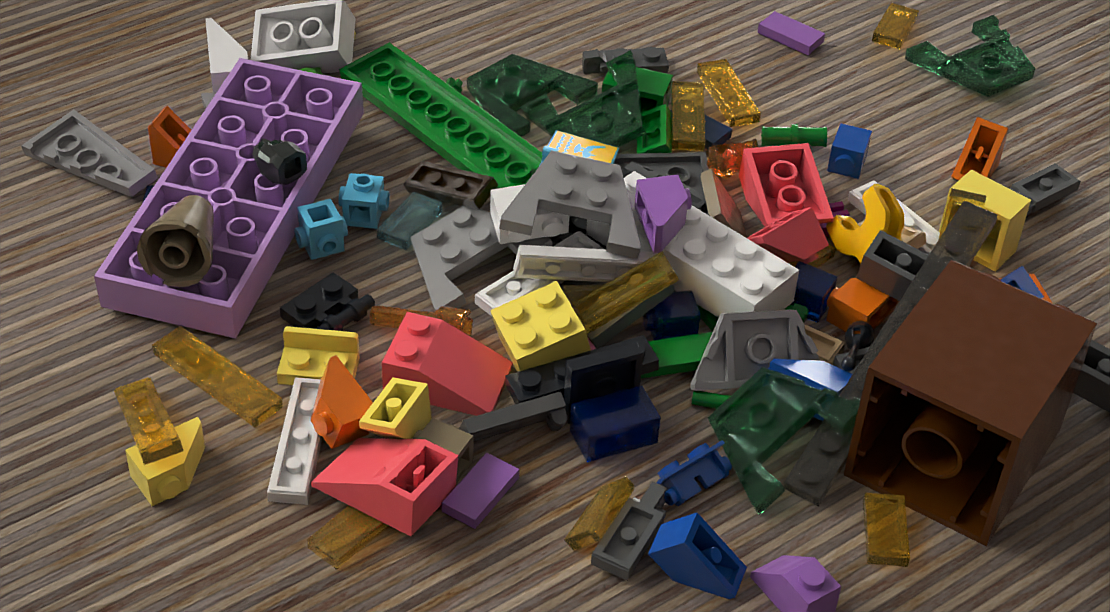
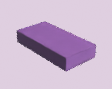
M776 11L759 23L758 26L759 34L806 55H809L824 42L825 33Z
M486 452L442 502V512L476 529L519 479V469Z

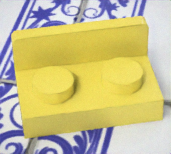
M291 326L284 328V349L277 371L278 384L293 385L295 377L321 379L330 357L337 355L355 378L360 359L359 339L356 332Z

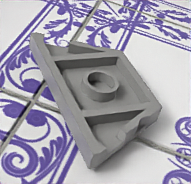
M797 310L721 313L690 384L691 390L763 387L770 362L773 359L821 361L816 353L818 349L812 338L806 334L805 325Z

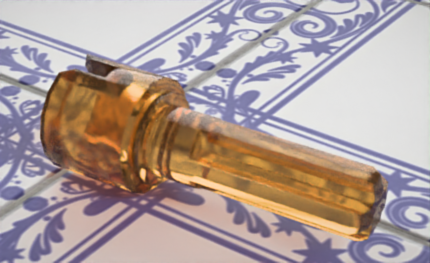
M377 305L373 306L370 310V324L399 329L406 313L411 312L442 319L470 337L472 334L473 320L467 317L471 314L469 309L441 306L435 312Z

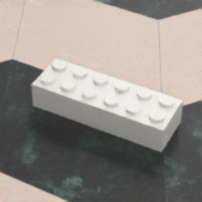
M633 171L624 178L641 244L640 251L653 252L634 207L637 180L646 179V177ZM694 206L687 210L683 228L661 252L662 265L660 272L674 285V290L718 318L721 313L784 310L794 302L799 269ZM587 219L586 234L607 247L610 224Z

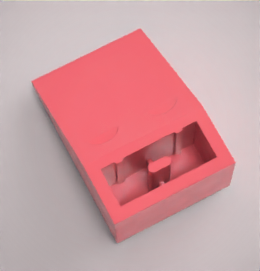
M357 438L311 482V486L412 536L442 505L444 499L456 487L458 455L426 439Z

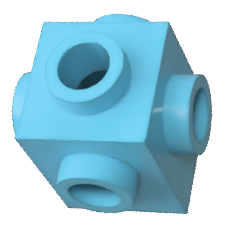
M349 174L346 186L340 187L338 199L347 226L378 228L382 211H388L390 200L389 191L384 190V176Z
M331 198L297 207L299 227L294 229L296 241L300 248L305 247L311 260L344 251V236L348 235L347 224L344 217L340 216Z

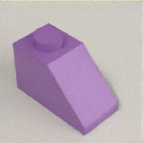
M679 175L638 179L636 183L634 207L653 254L661 253L683 228L687 210L691 209L692 206L691 193L688 188H684Z
M782 555L752 571L750 578L781 612H835L841 585L815 557Z

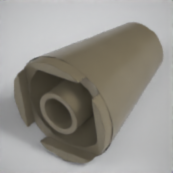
M188 195L144 230L137 246L138 260L147 274L151 277L155 274L164 280L163 284L171 287H187L197 284L203 279L213 261L214 210L210 202L198 195Z

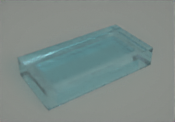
M413 191L377 228V239L407 250L412 245L410 237L430 226L442 213V202Z

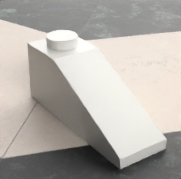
M206 18L213 93L219 90L239 58L248 59L247 51L212 18Z

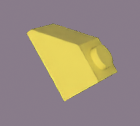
M392 377L360 419L359 427L380 437L413 439L415 433L418 430H423L432 419L428 384Z
M198 417L193 418L125 450L130 476L151 506L174 498L179 493L189 489L205 449L201 421Z

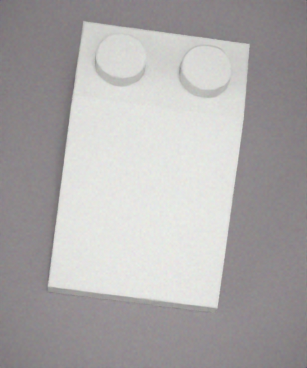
M320 0L258 9L255 11L250 60L297 70L305 67H320L322 74L339 72L340 68L352 62L355 16L344 0Z

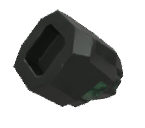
M262 139L258 145L253 147L252 155L260 173L272 183L288 185L299 179L307 170L306 153L293 142Z

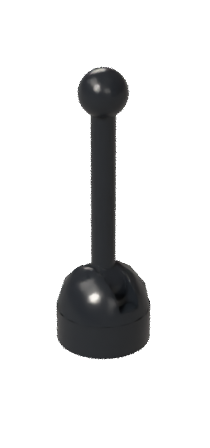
M856 321L847 328L845 342L850 352L848 357L843 358L841 361V367L845 371L855 369V357L859 349L873 345L875 331L869 323Z

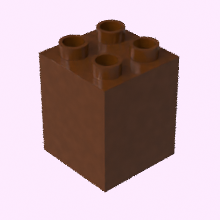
M950 260L868 367L844 476L987 546L1061 429L1097 323L1075 314L1063 305L1052 304L1006 284L992 274L979 272Z

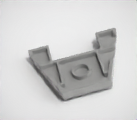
M551 150L501 216L499 229L530 236L537 209L610 224L606 252L638 259L641 248L621 166Z
M465 206L458 208L410 237L438 319L444 318L466 304L464 294L451 282L453 279L506 247H509L517 255L519 245L553 246L549 237L524 240L518 243L500 244L491 213L482 209L477 210Z

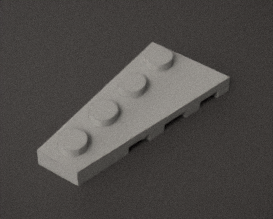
M74 109L21 145L24 154L129 197H133L147 187V185L158 179L153 167Z

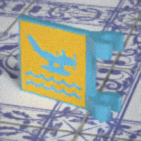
M556 130L548 146L543 148L541 163L552 150L614 164L619 148Z

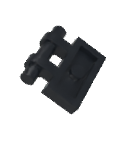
M333 272L280 307V315L283 320L293 327L343 331V327L350 322H358L366 317L367 311L375 306V301L369 294L358 299V289Z

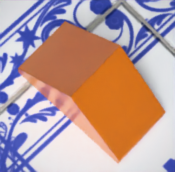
M168 106L164 107L148 126L153 164L167 167L191 132V129Z
M977 117L951 177L960 180L970 170H973L990 179L999 166L1009 129Z

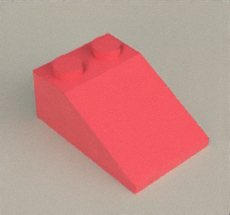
M809 143L746 148L743 150L739 172L740 182L746 201L764 227L792 211L811 207L820 224L833 222L834 217Z
M407 312L382 361L383 389L392 377L426 383L429 389L430 405L478 416L495 410L506 384L505 375L510 374L513 362L442 319Z

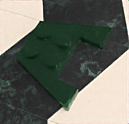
M994 15L973 23L971 32L984 41L982 44L952 56H947L930 42L925 41L907 48L905 54L907 61L987 97L1033 79L1035 67L1019 46L1014 47L1009 41L1010 34L1007 30L999 28V20Z
M630 50L605 63L616 86L561 114L556 112L547 94H544L521 106L525 117L551 137H553L557 130L618 148L644 135L645 129L633 53Z
M511 54L468 77L467 89L483 110H487L491 116L522 137L530 132L531 122L516 111L554 90L578 105L597 94L598 83Z
M762 367L708 417V420L719 442L724 441L722 447L752 506L760 515L785 492L782 483L761 465L815 414H819L845 435L855 426L861 400L853 398V400L840 397L836 391L827 388L819 390L807 386L803 380Z

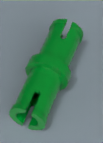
M791 124V127L762 126L761 146L809 143V146H827V127H798V124Z

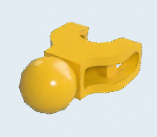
M880 184L872 185L863 193L862 199L866 209V216L861 226L857 224L855 219L842 215L834 216L833 222L826 225L837 251L845 255L857 257L860 264L863 255L880 230L901 240V233L904 227V212L891 190Z

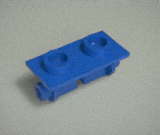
M723 440L710 448L707 443H704L687 455L689 460L680 465L675 460L657 473L660 479L656 483L667 487L664 499L669 506L674 504L680 506L702 491L695 480L696 477L703 487L707 489L729 475L732 464L727 457H721L718 453V450L724 445Z

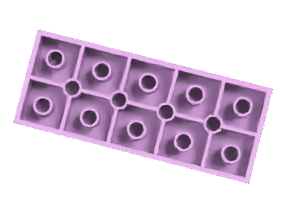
M239 58L94 275L101 307L236 339L295 235L294 229L299 227L297 207L314 202L364 114L362 83ZM262 139L293 142L306 153L307 170L299 179L288 185L272 183L260 173L252 155L253 147L258 145ZM198 195L208 200L214 210L212 265L207 274L197 284L187 287H171L163 284L164 280L155 274L151 277L145 272L138 260L137 246L142 233L147 227L184 197Z

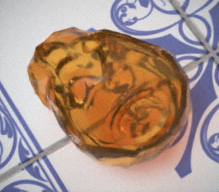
M753 139L744 143L738 142L709 147L708 168H712L714 173L718 174L722 179H728L735 173H739L743 150L746 148H757V140Z

